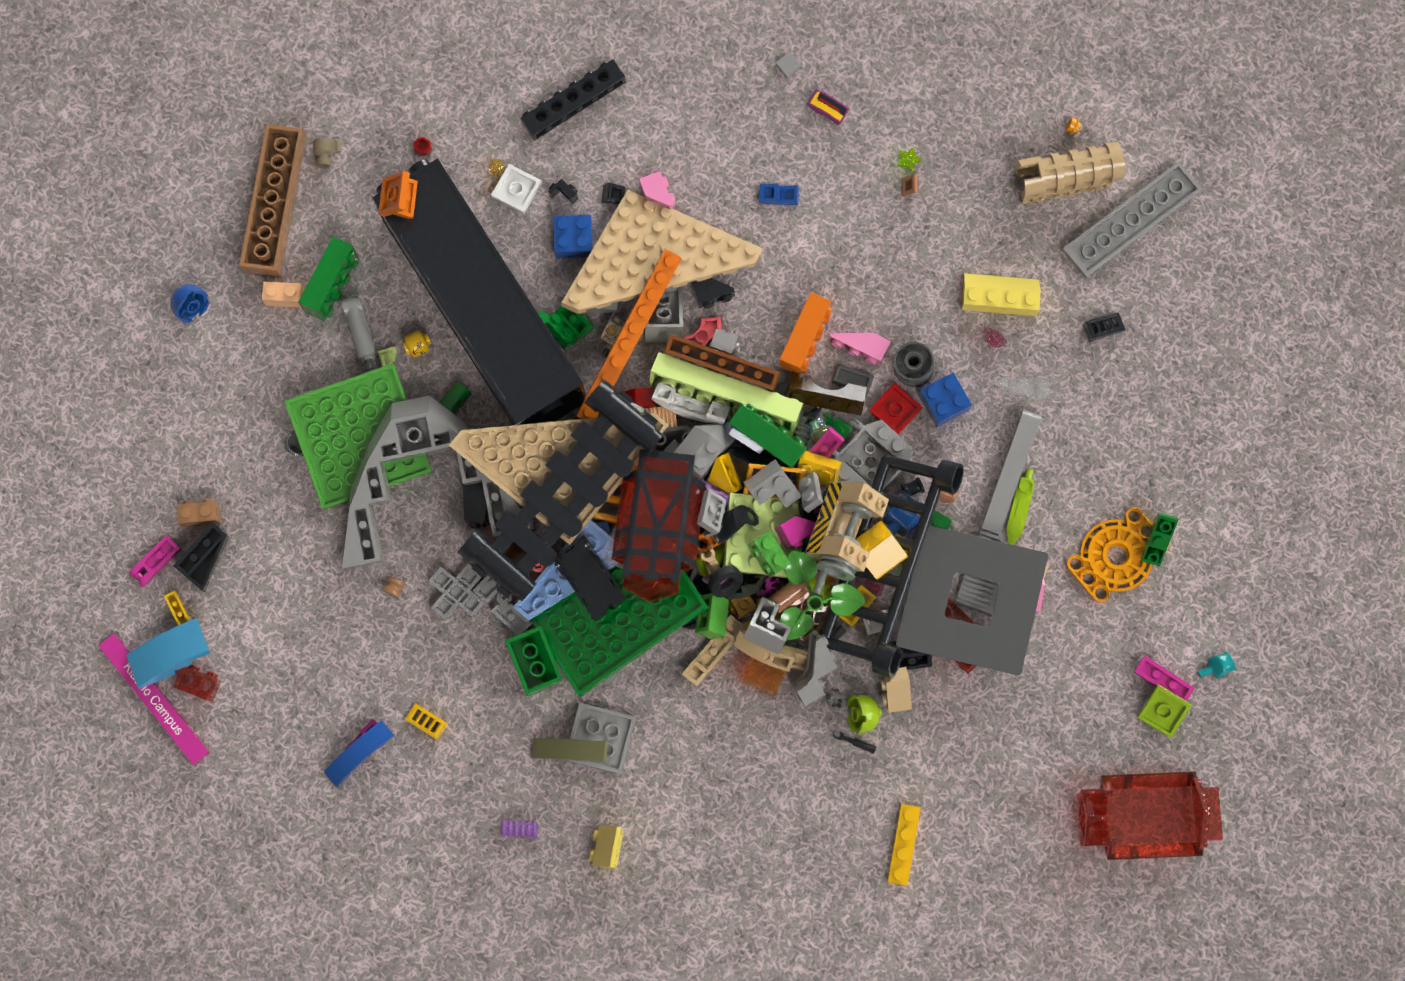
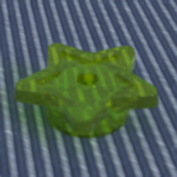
M914 148L908 152H899L901 161L898 164L899 167L904 166L913 171L915 164L922 161L920 157L915 155Z

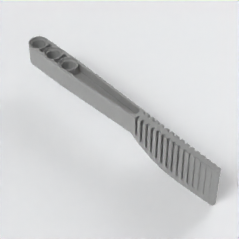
M1023 409L978 537L1005 543L1001 529L1040 423L1041 415ZM965 574L955 603L991 616L996 604L1000 584L996 581Z

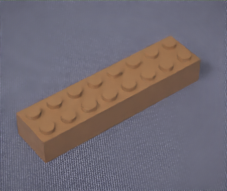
M266 124L239 264L244 273L281 277L307 139L303 129Z

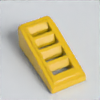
M416 703L405 718L406 721L437 741L448 723ZM417 710H420L421 712L416 720H412ZM424 713H425V714L427 715V717L425 718V720L423 721V723L420 725V724H419V721L421 720V718L423 717V715H424ZM432 718L433 721L431 722V724L429 725V727L426 729V728H425V725L427 724V722L429 721V719ZM436 722H439L440 724L438 725L434 733L431 732Z

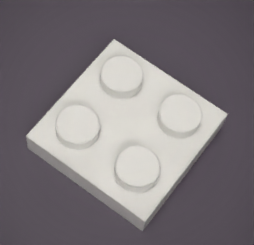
M509 164L493 190L491 197L524 214L540 188L542 180Z

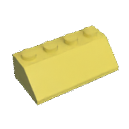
M964 273L961 310L1037 316L1040 310L1041 294L1039 280Z

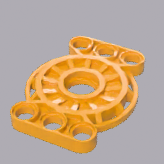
M1130 508L1125 513V521L1108 520L1094 526L1086 534L1082 542L1080 556L1073 555L1066 562L1068 571L1097 603L1105 602L1110 596V591L1124 592L1137 587L1148 577L1152 569V564H1149V568L1145 572L1144 569L1147 563L1141 561L1147 537L1142 535L1141 529L1142 527L1151 528L1152 523L1138 508ZM1130 512L1138 514L1139 520L1137 522H1132L1129 519ZM1109 523H1117V525H1112L1109 527L1105 526ZM1101 527L1102 530L1098 531L1095 536L1091 535L1094 530ZM1087 539H1090L1088 549L1084 550ZM1120 547L1125 551L1126 559L1124 563L1115 565L1109 561L1107 554L1110 548ZM1073 559L1078 560L1081 565L1080 568H1071L1070 561ZM1090 574L1093 577V582L1085 584L1083 582V575ZM1140 575L1143 576V578L1139 582L1133 584V581L1135 579H1137ZM1117 585H1129L1126 588H1117ZM1097 589L1105 591L1106 596L1104 599L1096 597L1095 592Z

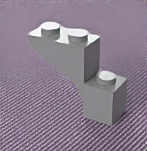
M816 630L809 634L806 669L801 677L791 683L796 695L804 706L825 695L822 689L824 684L820 678L838 668L835 663L837 659L831 649L828 650L827 648L828 640L824 634L820 635Z

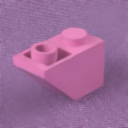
M660 171L639 179L641 190L647 200L673 209V204H675L674 196L672 193H668V181L665 176L662 177Z

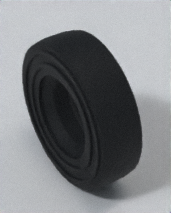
M725 566L716 570L710 576L708 587L714 596L719 598L728 597L740 589L743 583V576L736 567ZM732 578L727 584L719 586L725 579Z

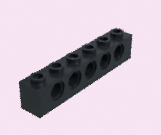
M613 59L609 62L605 61L595 71L586 73L581 80L573 81L565 90L556 92L548 101L544 100L532 111H526L520 118L521 123L532 140L535 141L625 84V75ZM601 77L607 78L605 82L599 81ZM586 87L592 88V90L589 92H586L583 89ZM570 97L577 98L575 101L568 100ZM556 106L561 107L559 111H553L552 109ZM540 116L546 117L544 121L537 120Z

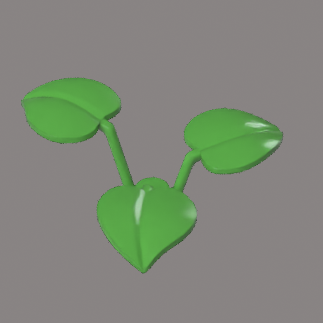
M796 550L789 553L787 558L791 564L785 568L787 578L795 585L805 581L809 596L807 598L808 607L803 609V611L793 606L785 609L781 614L780 622L792 627L786 640H794L807 634L812 628L813 618L806 614V612L820 610L823 603H827L829 600H832L830 603L832 611L839 616L851 615L865 605V599L860 591L846 583L833 586L831 590L832 596L825 599L821 595L814 594L808 579L814 578L817 574L816 560L806 553Z

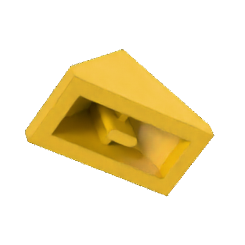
M725 453L715 459L708 482L727 493H735L742 489L729 453Z

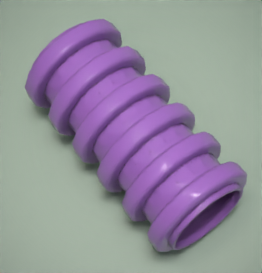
M503 820L501 835L504 838L505 836H508V838L512 836L518 838L520 836L522 839L524 837L536 839L538 823L537 821L525 823V821L519 822L518 820L515 822Z

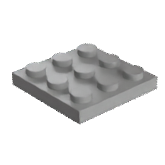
M579 702L570 739L608 742L606 762L566 761L622 775L636 717Z

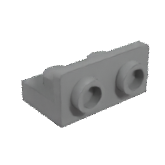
M711 489L704 491L697 524L705 529L704 536L707 538L720 532L726 505V499Z

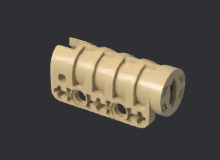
M1118 141L1105 143L1103 147L1099 148L1089 146L1083 151H1077L1076 149L1068 150L1066 154L1062 155L1052 153L1047 158L1037 156L1016 161L1014 167L1017 178L1039 174L1037 178L1024 180V190L1021 191L1023 204L1044 201V198L1051 197V199L1081 194L1082 191L1091 192L1107 189L1112 186L1114 180L1123 179L1125 176V161Z

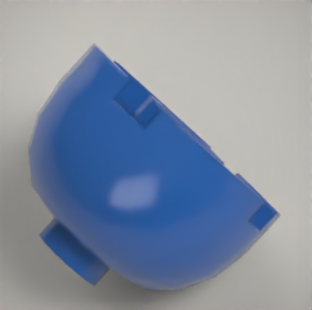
M182 285L171 296V309L182 322H193L191 319L198 313L200 317L207 311L209 306L208 294L196 285Z

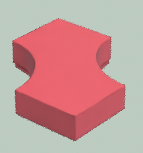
M721 317L702 318L699 329L694 334L684 337V339L706 346L713 339L716 329L721 330Z

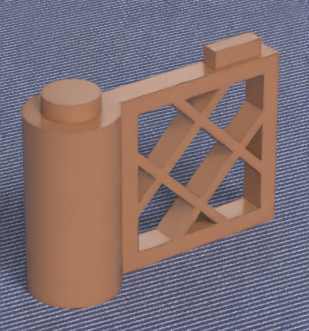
M805 581L799 585L788 582L768 599L780 605L778 609L780 614L785 609L793 606L800 608L802 611L807 608L803 607V602L808 598L809 592ZM828 604L823 605L820 610L812 612L813 625L807 634L800 637L803 643L809 639V634L812 631L816 630L818 632L823 628L825 620L815 622L816 612H824L827 616L830 608Z

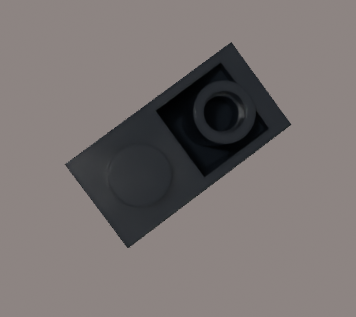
M713 278L692 283V289L699 308L704 307V309L713 307L716 302L722 301V303H726L735 296L733 287Z

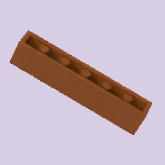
M672 334L665 349V353L773 392L780 377V372Z

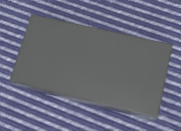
M838 364L832 383L843 387L848 383L867 387L866 394L868 395L874 376Z

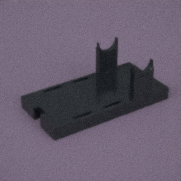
M586 536L581 537L557 555L554 563L556 568L561 573V576L568 580L594 621L597 622L608 614L607 609L612 605L616 608L628 599Z

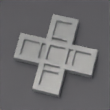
M469 564L464 567L456 578L440 566L428 581L443 593L431 609L445 621L448 620L458 606L474 618L486 604L472 592L482 577L472 570V566Z

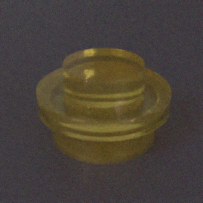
M492 159L490 161L489 170L491 174L497 177L502 176L505 172L502 161L500 159Z

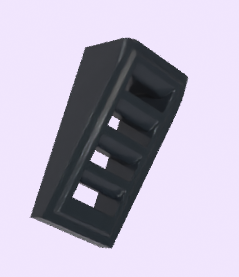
M1119 312L1092 319L1083 324L1089 342L1126 330ZM1112 319H1116L1119 328H1115ZM1106 321H1109L1111 330L1108 329ZM1100 323H1102L1103 328L1105 330L1104 332H1102L1100 328ZM1094 325L1096 326V329H1097V331H1098V333H1096V334H1095L1094 329H1093V327H1092V326H1094Z

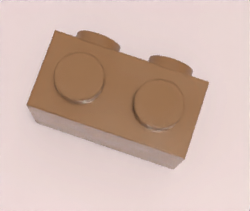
M203 499L200 503L183 501V504L177 505L178 524L181 527L210 525L212 522L215 525L221 524L220 505L213 499Z

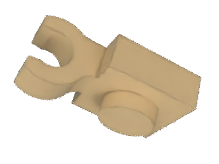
M709 545V552L704 554L702 550H699V555L702 560L707 561L705 568L710 576L720 569V566L715 558L714 549Z

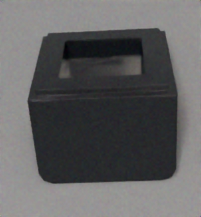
M613 183L603 185L601 203L620 204L625 194V187Z

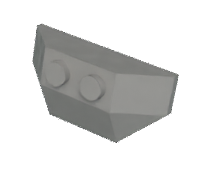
M722 424L694 426L674 453L695 455L692 476L701 481L713 468L715 459L725 453L735 438L727 433ZM672 460L673 473L687 475L689 461ZM675 481V485L680 487L682 482ZM691 483L690 496L698 487Z

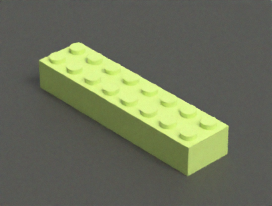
M659 352L650 372L649 388H654V392L659 382L676 388V393L710 405L714 401L729 406L730 411L727 418L730 419L733 418L743 403L746 405L750 403L758 409L756 411L758 414L769 416L774 420L772 423L775 426H783L789 431L788 435L793 437L803 403L797 399L781 396L777 392L764 390L760 386L747 384L740 379H733L723 373H716L706 367H699L686 360H679L669 354Z

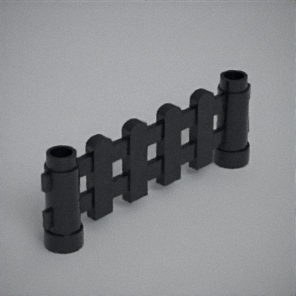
M605 379L602 380L584 402L595 413L601 414L599 419L592 427L584 420L571 434L578 441L577 445L567 456H564L559 450L556 451L545 464L553 473L542 486H539L533 480L520 494L527 503L516 516L508 510L505 511L494 524V526L502 531L498 538L491 543L486 535L479 529H476L457 551L465 560L475 564L471 569L482 578L488 575L499 585L496 590L507 599L510 595H515L519 600L523 601L537 584L529 577L532 569L538 562L544 567H548L555 562L557 552L552 548L554 543L563 533L569 537H574L581 531L582 521L577 516L588 503L594 507H600L605 503L608 493L602 487L614 473L619 477H625L632 471L633 462L628 456L637 446H642L647 452H650L664 435L656 428V423L658 422L656 418L648 412L643 415L631 405L633 399L623 390L620 394L615 391L616 388ZM612 425L626 435L617 447H614L603 437ZM589 452L603 462L592 477H589L577 467ZM564 482L577 492V495L566 507L552 497ZM538 512L552 522L541 537L527 527ZM513 542L527 552L518 564L504 554Z

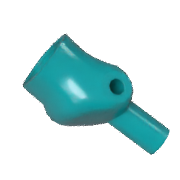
M1225 652L1221 655L1210 657L1207 660L1208 667L1197 671L1199 678L1213 674L1219 679L1227 673L1236 670V666L1231 655Z

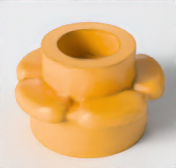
M1071 117L1065 127V131L1069 132V135L1079 132L1081 128L1079 118Z

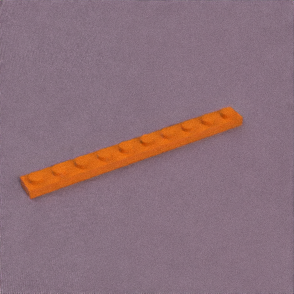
M667 249L663 250L575 417L579 419L598 417L599 413H595L584 402L603 379L614 387L682 259L678 255Z

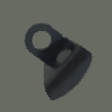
M739 505L724 513L721 530L713 536L719 544L723 543L746 523L752 526L758 525L759 518L753 509ZM748 512L753 515L754 521L749 518Z

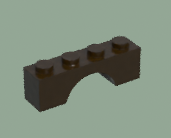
M792 372L787 398L797 399L804 405L861 416L867 387L848 383L841 389L828 390L815 384L811 376Z

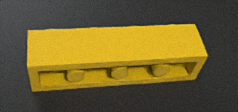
M174 590L164 596L178 625L191 620L178 592Z

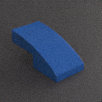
M778 183L760 184L759 203L799 205V186H779Z

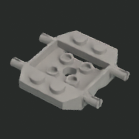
M855 417L850 424L858 430V434L841 452L835 451L831 455L832 459L842 462L838 482H861L871 487L881 457L886 454L868 439L869 437L891 456L910 460L913 447L883 420L863 425ZM872 458L876 461V466L868 468L865 461ZM890 468L882 493L901 472L905 471ZM905 472V473H906L907 475H909L912 479L917 475V474Z

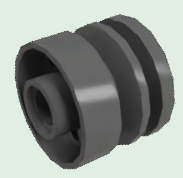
M908 342L896 351L894 370L898 380L909 387H920L931 379L934 371V358L931 350L926 345L919 342ZM911 363H917L918 365H917V366H911L910 364H911Z

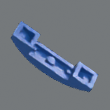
M381 720L340 754L324 773L337 787L351 775L353 770L395 735Z

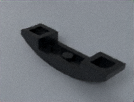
M696 575L692 583L698 592L702 595L710 594L711 591L708 584L702 580L704 576ZM748 575L737 592L724 598L737 599L754 594L761 588L766 580V576Z

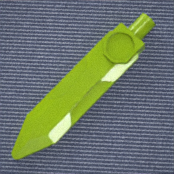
M1026 469L1025 476L1020 478L1016 488L1006 528L1008 544L1014 545L1023 534L1035 487V480H1032L1034 471L1031 469Z

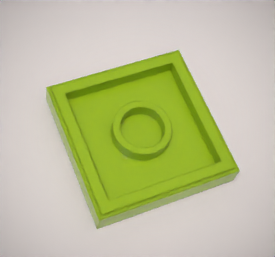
M1157 684L1137 718L1172 738L1192 707V704Z

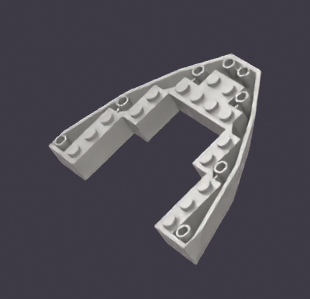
M431 396L392 403L371 438L350 491L342 569L384 562L373 505L392 501L385 463L451 450L452 448L449 444L461 430L471 429L467 423ZM457 453L462 483L470 485L482 482L492 534L493 537L498 538L502 531L494 526V524L506 510L516 516L523 506ZM533 521L527 525L531 530H534Z

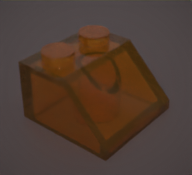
M751 657L740 677V682L775 699L787 671L774 668Z

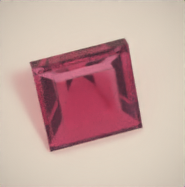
M996 329L986 334L989 347L1000 348L1007 343V340Z

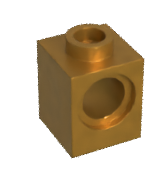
M750 595L743 598H734L729 602L728 606L729 612L737 620L742 619L757 608Z

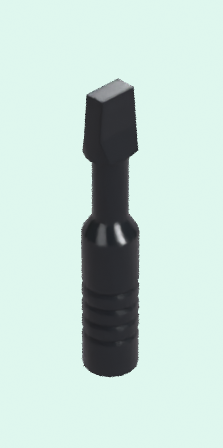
M835 731L833 735L838 740L852 743L853 746L874 754L876 746L859 739H852L843 733Z

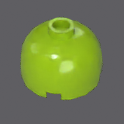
M851 695L849 697L847 707H850L851 717L847 715L850 730L856 732V734H864L875 729L882 716V710L877 702L868 695Z

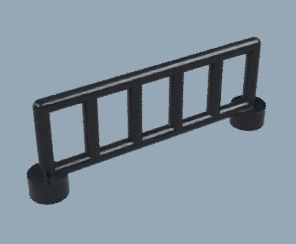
M889 455L881 457L871 488L889 499L887 506L920 514V518L912 540L893 535L903 550L908 551V557L905 559L900 576L886 573L877 580L867 567H865L864 572L857 571L854 574L856 577L896 588L887 613L862 606L851 614L852 616L883 624L875 650L832 638L839 615L832 611L831 606L820 634H824L828 640V649L871 661L874 673L890 678L896 675L902 659V649L889 643L941 491L951 494L957 493L963 479L964 468L962 464L943 459L939 463L938 468ZM893 468L932 478L933 480L925 503L882 493L889 469ZM873 517L862 519L855 540L869 530ZM839 579L838 584L846 583L850 585L851 581Z

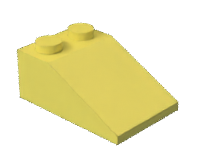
M599 826V830H595L593 841L596 842L595 850L591 849L589 861L593 862L592 866L617 870L623 829L621 827Z

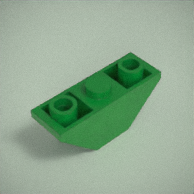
M1159 513L1154 518L1141 561L1160 567L1179 518Z

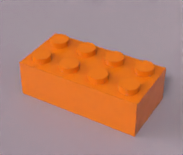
M810 292L780 357V368L791 373H806L810 361L809 356L813 357L817 349L818 342L816 340H821L825 331L824 323L828 324L832 316L831 300Z

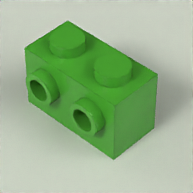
M770 531L762 534L747 545L751 554L757 559L763 572L768 577L777 574L791 564Z
M712 593L701 595L709 608L697 616L695 633L709 639L725 637L729 599L716 597Z

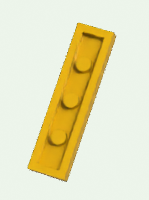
M901 804L887 883L908 885L921 807Z

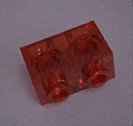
M194 665L180 669L173 687L213 703L222 682L217 679L218 675L209 671L206 674L199 672L200 668ZM189 674H193V681L187 684L185 681L186 677ZM210 681L211 688L204 691V683Z

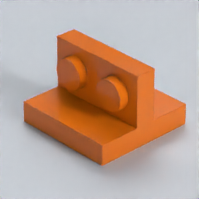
M401 171L382 179L378 215L386 217L394 214L407 219L413 218L418 181L410 179L409 172Z

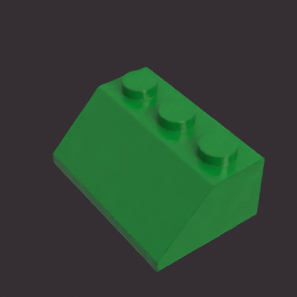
M542 626L505 640L528 697L545 691L563 680Z

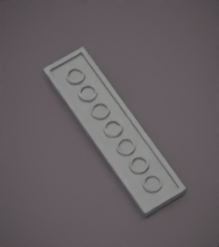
M1178 161L1065 246L1062 251L1086 279L1193 199L1203 189Z

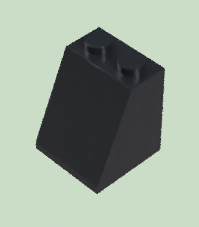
M738 446L725 452L729 453L742 489L735 492L737 494H743L748 464L768 465L776 460L780 467L784 465V462L778 458L762 453L759 454ZM753 468L752 476L759 472L761 469Z

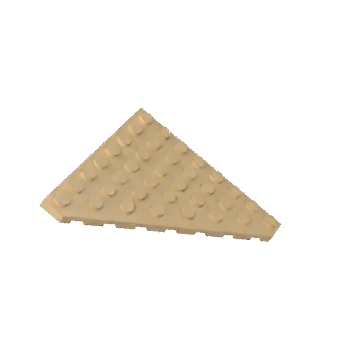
M627 190L564 297L561 306L580 314L588 309L610 306L614 302L636 299L643 290L664 249L682 258L666 287L677 288L685 286L692 281L697 280L699 282L718 274L725 275L737 272V269L744 267H755L763 248Z
M654 412L650 413L658 420L656 428L663 433L669 424ZM599 418L461 430L449 446L524 507L527 501L520 496L522 491L532 480L539 486H542L553 473L545 466L557 450L564 456H567L578 443L571 436L578 425L584 420L592 427ZM612 425L603 437L614 447H617L626 435ZM637 446L628 456L633 462V468L639 461L640 449H644L642 446ZM589 452L577 467L589 477H592L603 462ZM616 473L602 487L608 493L607 499L623 481V477H619ZM564 482L552 497L566 507L577 495V492ZM588 503L577 516L582 521L581 531L602 506L594 507ZM540 512L535 516L547 527L552 524ZM563 533L560 537L570 545L579 533L574 537H569Z

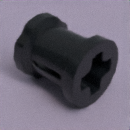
M919 477L908 484L900 485L901 490L910 497L920 492L925 493L924 486Z

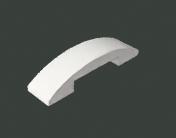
M659 382L652 396L653 401L667 410L704 423L724 424L730 411L729 406L714 401L710 405L676 393V388Z

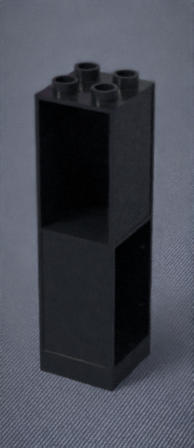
M437 158L432 162H429L428 159H423L413 164L409 169V178L418 181L413 218L407 219L392 214L386 217L381 216L382 221L512 425L556 422L581 406L586 396L583 382L439 159ZM382 183L376 189L377 195L372 197L378 211Z

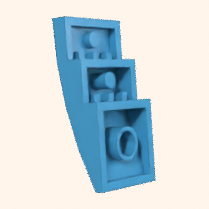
M195 618L154 637L126 656L137 687L140 689L176 675V670L192 665V660L210 654L198 619Z

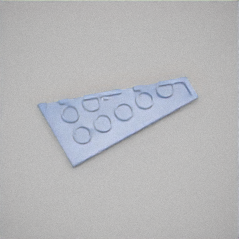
M592 520L588 522L570 544L572 545L581 537L586 536L608 570L625 560V554L612 558V551L624 547ZM567 543L559 553L564 551L570 545ZM553 563L546 567L535 580L537 584L523 601L519 600L514 605V608L527 620H531L575 591L568 580L561 576V573Z

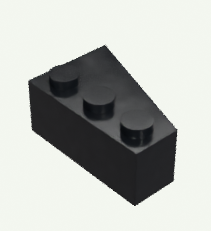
M212 522L173 566L200 590L205 592L229 536Z

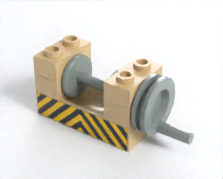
M830 482L805 552L818 561L816 567L820 570L813 590V593L816 595L821 594L827 575L841 580L852 581L857 571L864 572L870 553L861 548V544L855 540L862 519H870L871 517L883 518L889 499L865 483Z

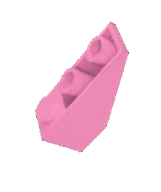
M831 333L829 341H831L834 347L838 349L843 347L849 350L848 353L854 357L861 356L865 358L868 364L873 366L875 364L880 366L891 341L875 333Z

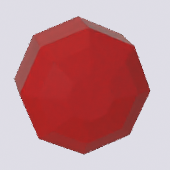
M425 137L417 138L413 143L414 151L419 156H427L432 150L430 140Z

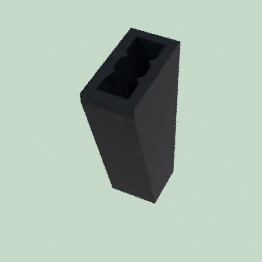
M482 482L470 485L462 483L464 521L470 528L479 529L480 526L485 527L488 509Z

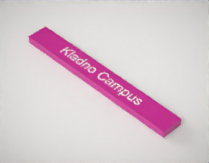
M116 634L111 635L99 645L100 649L190 762L196 765L210 752L155 683L138 689L126 656L130 652Z

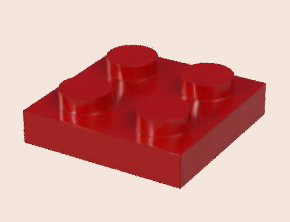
M894 383L869 409V412L876 419L883 420L899 435L923 407Z

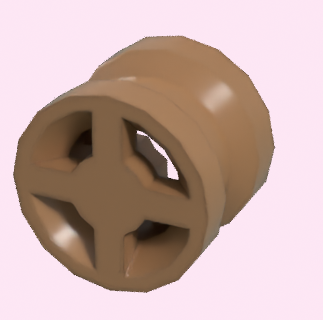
M388 576L387 584L383 586L382 591L399 598L401 595L400 591L406 584Z

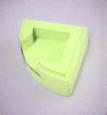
M396 346L378 351L382 367L394 363L393 361L397 357Z

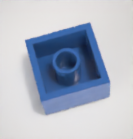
M591 215L554 216V252L556 259L589 257L593 250Z
M954 373L922 388L918 394L936 427L966 413L972 407L970 400Z

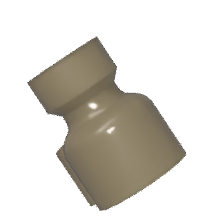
M328 138L313 140V152L318 157L316 159V167H331L329 155L341 152L340 140Z

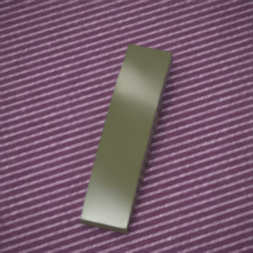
M534 738L532 758L606 762L608 742Z

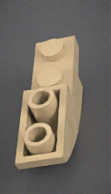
M739 628L733 645L745 654L783 671L789 672L791 668L805 671L808 651L783 645L778 655L743 638L746 630Z

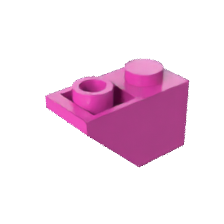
M795 516L774 529L785 549L790 546L795 549L803 544L802 540L808 537L810 540L816 522Z

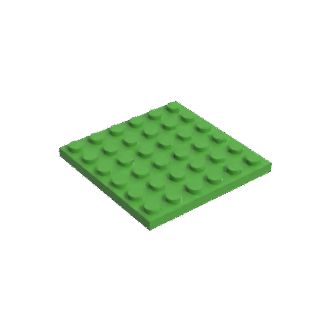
M394 363L284 401L323 510L349 501L352 485L371 438L391 404L407 400ZM427 455L385 463L389 487L432 472Z

